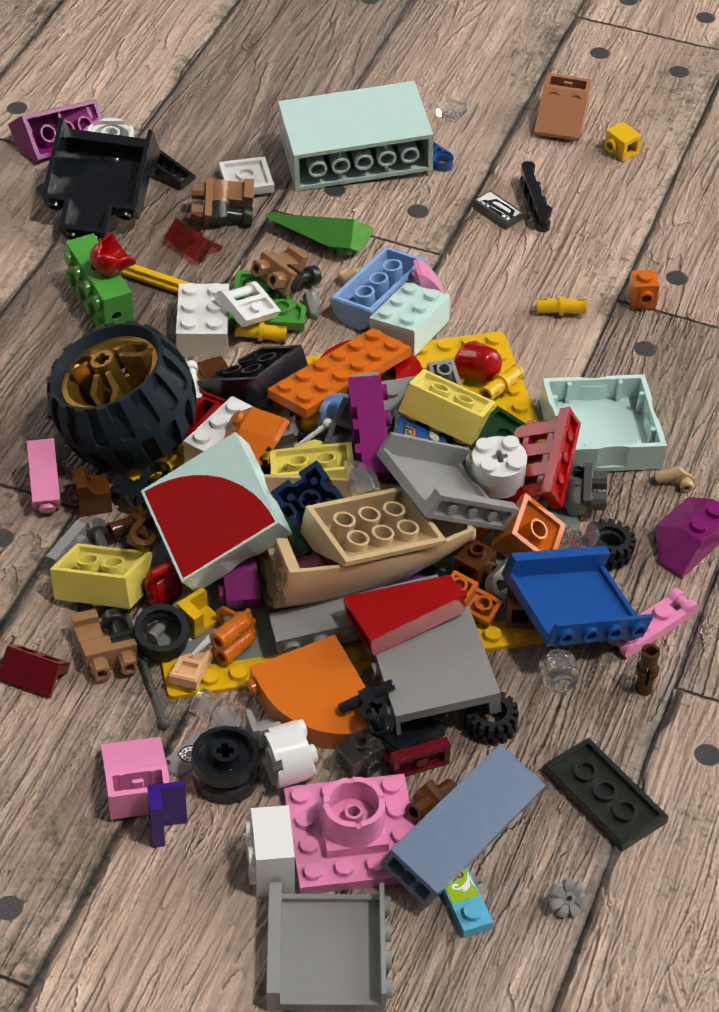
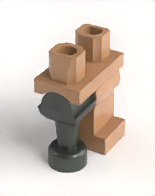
M206 177V183H192L191 199L204 200V204L191 203L190 219L203 221V227H210V225L221 227L226 221L242 220L243 225L252 226L254 179H245L244 182H237L225 179L213 180V178ZM229 208H237V209H243V210L241 211V210H235V209H229Z
M288 246L285 253L279 254L263 251L259 260L253 261L250 270L252 275L260 277L267 282V286L273 290H278L284 296L290 295L291 290L297 292L300 283H305L308 286L317 285L322 278L321 271L317 266L305 267L309 256L295 246Z
M111 608L102 614L101 620L104 628L111 631V634L104 636L96 609L70 614L72 634L85 665L87 676L93 675L94 679L99 682L107 680L111 676L110 670L120 668L122 674L125 675L137 672V664H139L137 643L133 633L129 630L125 631L123 628L126 619L121 609Z

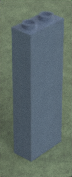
M499 744L391 848L380 864L427 908L525 810L546 785L533 772L527 769L513 753Z

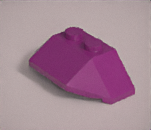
M687 497L655 526L658 560L661 567L682 579L719 546V501L708 498Z

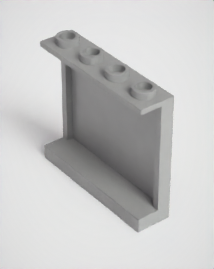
M390 432L376 453L426 518L505 531L519 511L514 502L489 498L462 465V462L470 452V449L467 447Z
M469 606L465 607L464 613L373 657L364 644L367 658H373L374 661L371 663L374 680L379 679L380 683L391 679L396 687L394 691L380 698L387 702L388 713L394 720V728L397 735H401V722L486 703L489 714L501 712V693Z
M269 882L267 1011L385 1012L386 998L392 999L393 982L392 978H386V970H392V950H386L385 942H391V923H385V915L391 914V896L384 895V883H379V894H282V882Z

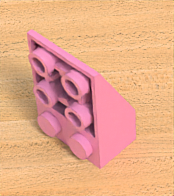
M161 737L101 744L110 820L149 815L147 785L170 783Z

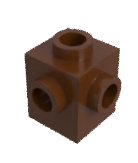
M475 539V541L469 542L458 550L454 558V570L477 581L480 586L498 566L496 563L497 550Z

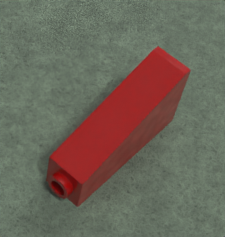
M449 574L348 595L343 598L345 615L373 657L464 613L467 594L462 584H456Z

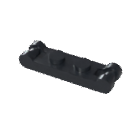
M525 161L521 164L522 176L520 177V187L536 229L539 232H547L550 230L551 223L549 218L552 214V208L547 205L546 197L541 194V183L536 181L534 175L535 164L531 161Z

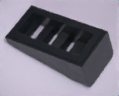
M160 150L155 176L151 177L181 190L195 180L196 175Z

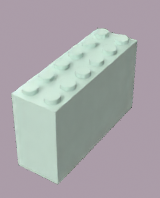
M415 81L278 101L280 138L295 191L433 170V132Z

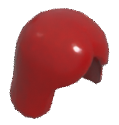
M111 231L94 245L89 255L92 266L103 276L116 275L136 264L135 258L124 251Z
M474 340L460 347L456 353L454 363L459 376L473 378L481 382L492 381L496 374L501 372L502 357L496 349Z

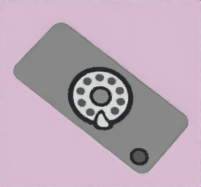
M198 732L165 758L167 769L175 776L181 777L193 767L191 758L193 743L204 732Z

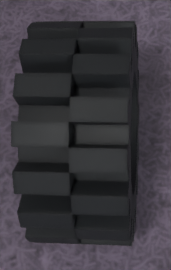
M600 519L599 523L594 521L592 526H589L585 537L587 543L584 540L583 547L606 546L611 554L605 564V568L607 565L610 566L611 570H615L616 566L619 569L623 568L624 564L627 565L631 560L637 542L636 538H634L635 533L633 531L629 532L630 527L627 525L622 527L623 522L618 521L615 524L613 519H608V522ZM604 542H609L611 544H614L615 546L608 545Z
M500 691L501 712L493 713L502 718L499 721H486L480 717L483 714L489 713L486 703L465 708L464 728L467 729L469 737L473 735L475 742L482 739V745H487L488 741H492V746H498V740L504 744L507 742V737L510 740L514 737L518 724V705L516 702L513 703V698L510 695L505 698V692Z

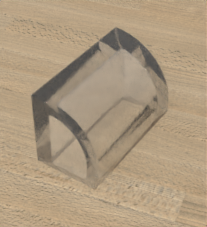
M343 461L352 496L380 491L378 478L369 466L359 461Z

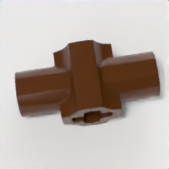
M446 779L439 785L433 780L425 783L412 796L415 800L406 806L407 816L413 822L422 820L457 786L455 781Z

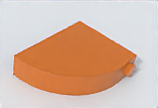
M335 634L250 667L249 680H247L250 694L253 697L257 696L270 718H274L275 722L280 721L283 724L303 719L307 728L308 735L306 738L308 744H314V746L327 749L350 750L380 743L379 737H374L369 733L367 721L363 719L361 714V707L344 715L341 714L338 708L339 703L358 695L357 691L365 688V685Z

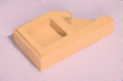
M209 646L206 647L204 652L195 655L188 653L180 656L168 676L169 683L197 689L215 657L214 650L216 647Z

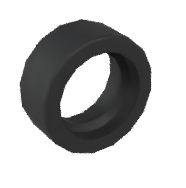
M164 603L153 604L143 609L136 617L133 636L136 640L138 651L147 659L157 662L171 661L180 656L186 649L189 639L188 620L183 612L175 606ZM165 620L174 624L178 628L179 634L176 641L169 645L160 646L146 640L144 636L145 627L153 621Z

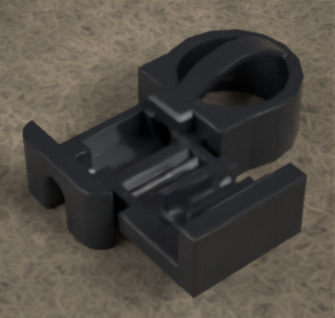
M154 461L146 466L144 472L140 475V480L136 478L135 481L129 479V475L122 473L110 488L111 498L115 500L117 496L126 498L128 506L145 511L148 506L141 490L159 480L150 478L154 473L162 472L160 478L170 473L171 468L169 464L163 461Z

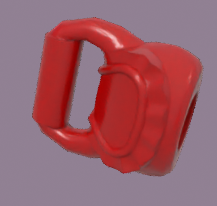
M168 559L148 570L144 586L146 600L150 605L169 604L180 595L183 586L172 559Z

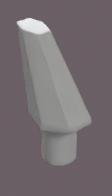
M313 286L310 291H305L302 298L309 317L317 321L320 289Z

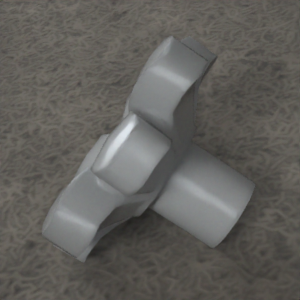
M564 878L562 886L553 884L550 891L555 897L550 898L548 904L553 910H556V914L561 918L567 917L568 912L573 917H577L581 913L578 905L587 906L589 898L582 894L586 887L580 881L574 882L572 878Z

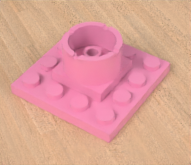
M404 774L369 778L352 777L347 779L346 777L333 782L283 787L285 805H289L295 868L300 894L377 887L379 883H384V886L401 884L380 863L391 848L415 826V823L406 814V806L410 803Z

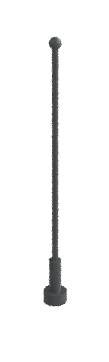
M101 518L89 520L86 523L88 539L95 541L97 546L108 547L106 537L109 531L105 520ZM128 609L122 610L129 631L134 633V626ZM138 651V657L160 717L159 726L162 729H168L171 721L165 716L146 659Z

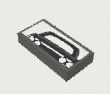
M491 190L473 200V207L506 229L523 220L524 212Z

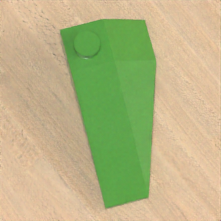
M267 213L266 218L336 249V253L349 256L351 252H361L373 233V227L355 219Z

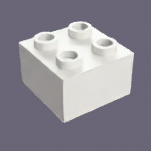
M289 805L251 808V821H245L249 885L256 886L257 897L269 896V882H282V894H295V855Z

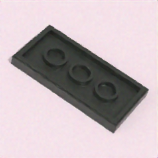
M589 737L545 763L542 767V772L621 852L668 823L669 816Z

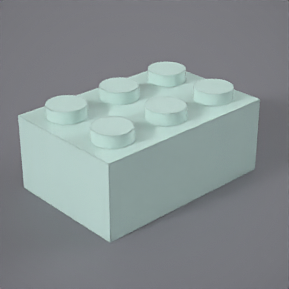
M405 282L369 318V330L374 328L394 339L400 340L402 343L412 347L411 353L416 356L449 321L450 295L436 289H428L414 283Z

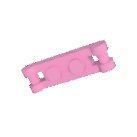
M675 588L666 598L639 614H652L654 616L643 637L607 642L612 646L616 645L620 648L619 652L626 658H629L639 652L644 645L651 644L691 618L697 612L699 605L693 600H687L684 597L685 594L680 589ZM678 606L680 609L676 611L674 607Z

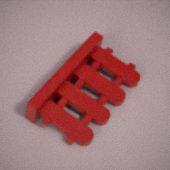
M570 406L560 408L558 416H553L550 421L535 423L534 420L527 421V425L519 426L515 430L514 436L519 439L527 453V462L542 460V462L526 465L524 483L537 481L536 484L524 485L512 497L500 500L514 502L515 504L524 493H527L539 504H542V500H546L552 509L563 508L581 422ZM547 439L544 442L532 443L535 440Z

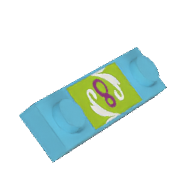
M466 868L442 892L463 938L492 930L494 923L468 868Z

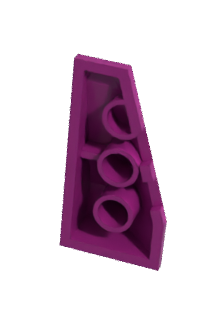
M96 99L20 116L8 124L15 145L34 161L50 158L59 117L65 119L68 128L87 131L90 125L93 124L94 127L99 124V120L103 119Z

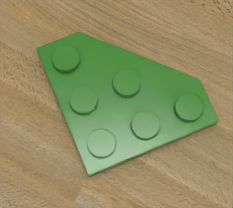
M237 270L234 289L244 287L247 283L255 281L281 310L276 318L262 322H265L266 325L287 326V330L304 331L306 321L305 305L301 302L296 303L290 298V295L284 296L278 290L271 289L267 286V282L260 277H255L250 271ZM245 296V297H242V298H238V299H235V300L238 301V300H241V299H245V298H248V296ZM230 314L229 326L236 327L237 321Z

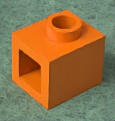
M656 270L631 271L628 289L631 309H656L660 287Z

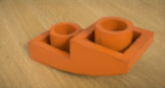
M454 570L451 577L456 584H462L467 594L465 607L469 606L474 620L486 627H490L502 609L503 601L480 589L477 581Z

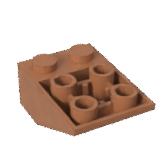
M547 73L534 134L544 137L562 138L569 141H579L590 102L592 79Z

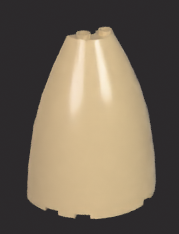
M264 474L269 492L288 479L292 484L301 479L300 475ZM330 478L333 485L337 487L344 498L400 487V485L370 480ZM431 519L446 538L445 545L346 567L339 564L300 568L296 560L300 555L288 538H277L275 545L259 555H255L260 593L269 607L279 609L304 606L385 587L406 579L440 561L467 542L475 541L476 529L472 525Z

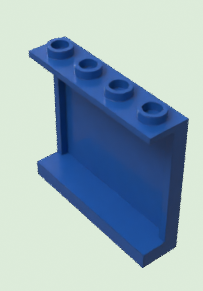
M606 546L510 554L501 574L547 647L641 638L645 635L654 616L652 614H636L605 568V564L611 554Z

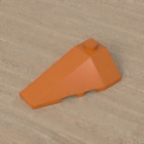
M255 407L242 411L238 410L229 420L231 424L225 432L224 439L236 432L249 443L259 465H261L262 462L259 458L267 448L273 450L290 421Z

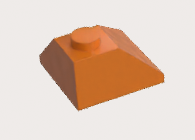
M524 493L515 503L519 511L505 531H495L491 546L506 558L511 553L556 550L559 548L566 524L527 493Z

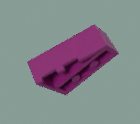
M253 556L244 560L231 572L221 577L222 585H218L219 602H224L225 607L234 611L260 608L261 595L256 557Z

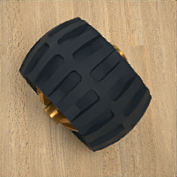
M126 321L125 323L118 324L113 322L105 324L104 327L94 331L86 332L83 334V337L74 343H70L64 349L59 359H56L52 364L51 375L47 378L49 409L60 436L80 458L104 471L117 470L118 472H129L130 469L145 468L161 457L165 458L173 452V448L185 440L190 426L195 422L197 398L190 368L177 347L162 333L147 324L140 325L135 321Z

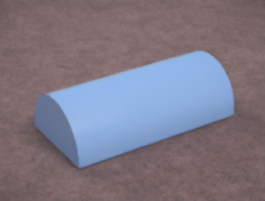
M389 247L383 248L330 298L334 313L348 327L356 330L366 329L369 327V318L405 282H415L411 272L416 270L413 260L419 259L426 265L427 260Z

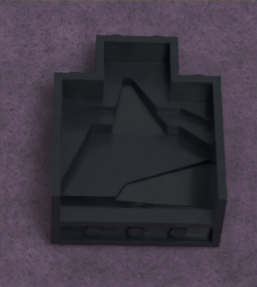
M59 117L41 197L48 208L56 211L62 210L59 228L65 238L71 240L94 233L98 241H101L110 231L113 233L116 216L128 221L132 220V218L140 219L150 176H155L160 153L153 130H148L147 137L144 139L70 129L65 119Z

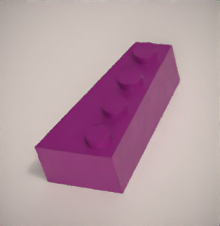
M381 375L348 377L347 387L355 478L357 480L390 483V479L394 478V476L376 455L387 437L386 426H390L389 410L384 409V400H388L387 384H382Z

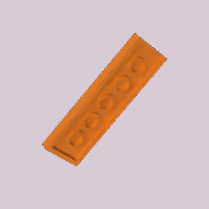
M372 328L267 389V398L307 419L319 411L323 400L331 393L348 394V377L375 371L380 375L409 358L412 347L382 333L380 330Z

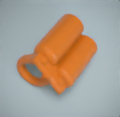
M222 606L216 610V617L221 626L210 635V640L216 647L214 656L222 665H229L255 641L257 636L254 626L256 619L252 617L250 608L243 612H236ZM223 613L230 617L227 621L224 618Z

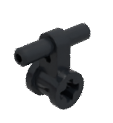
M391 679L372 688H369V686L357 691L358 695L339 703L338 708L341 714L344 715L361 707V714L363 719L367 721L369 733L374 737L387 736L394 729L395 723L392 716L388 713L389 708L386 701L379 697L394 691L396 687Z

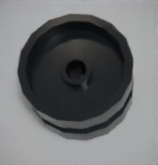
M219 726L200 734L193 743L191 753L193 766L192 780L195 790L203 799L214 804L231 805L240 803L253 794L259 781V749L256 740L247 731L238 727Z

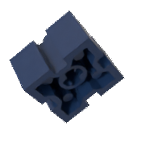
M317 460L299 472L300 480L292 484L288 479L270 492L307 545L309 544L300 533L306 506L344 498Z

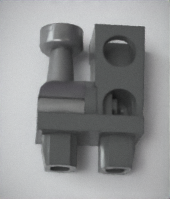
M572 463L563 504L569 515L583 514V518H591V510H606L607 492H592V489L607 490V472L593 471V463H585V465ZM542 500L541 505L547 509L548 502Z

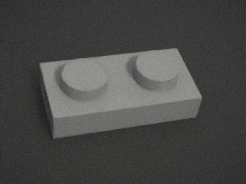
M76 520L46 555L49 576H51L50 568L77 543L88 544L86 524Z

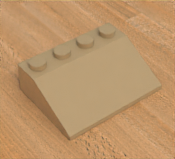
M401 486L308 505L305 508L300 533L313 551L345 567L445 545L447 541L433 521L423 515Z

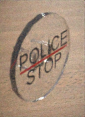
M579 521L571 524L564 529L558 549L594 547L599 537L598 527L591 521Z

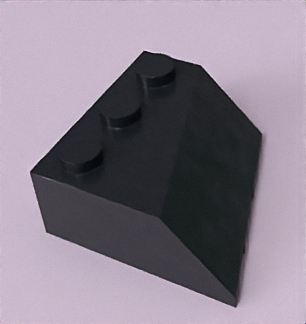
M302 345L261 347L238 359L239 365L223 367L216 371V377L209 379L204 377L198 380L197 383L205 392L219 396L226 401L233 396L255 408L265 410L270 408L274 402L267 398V389L308 366Z

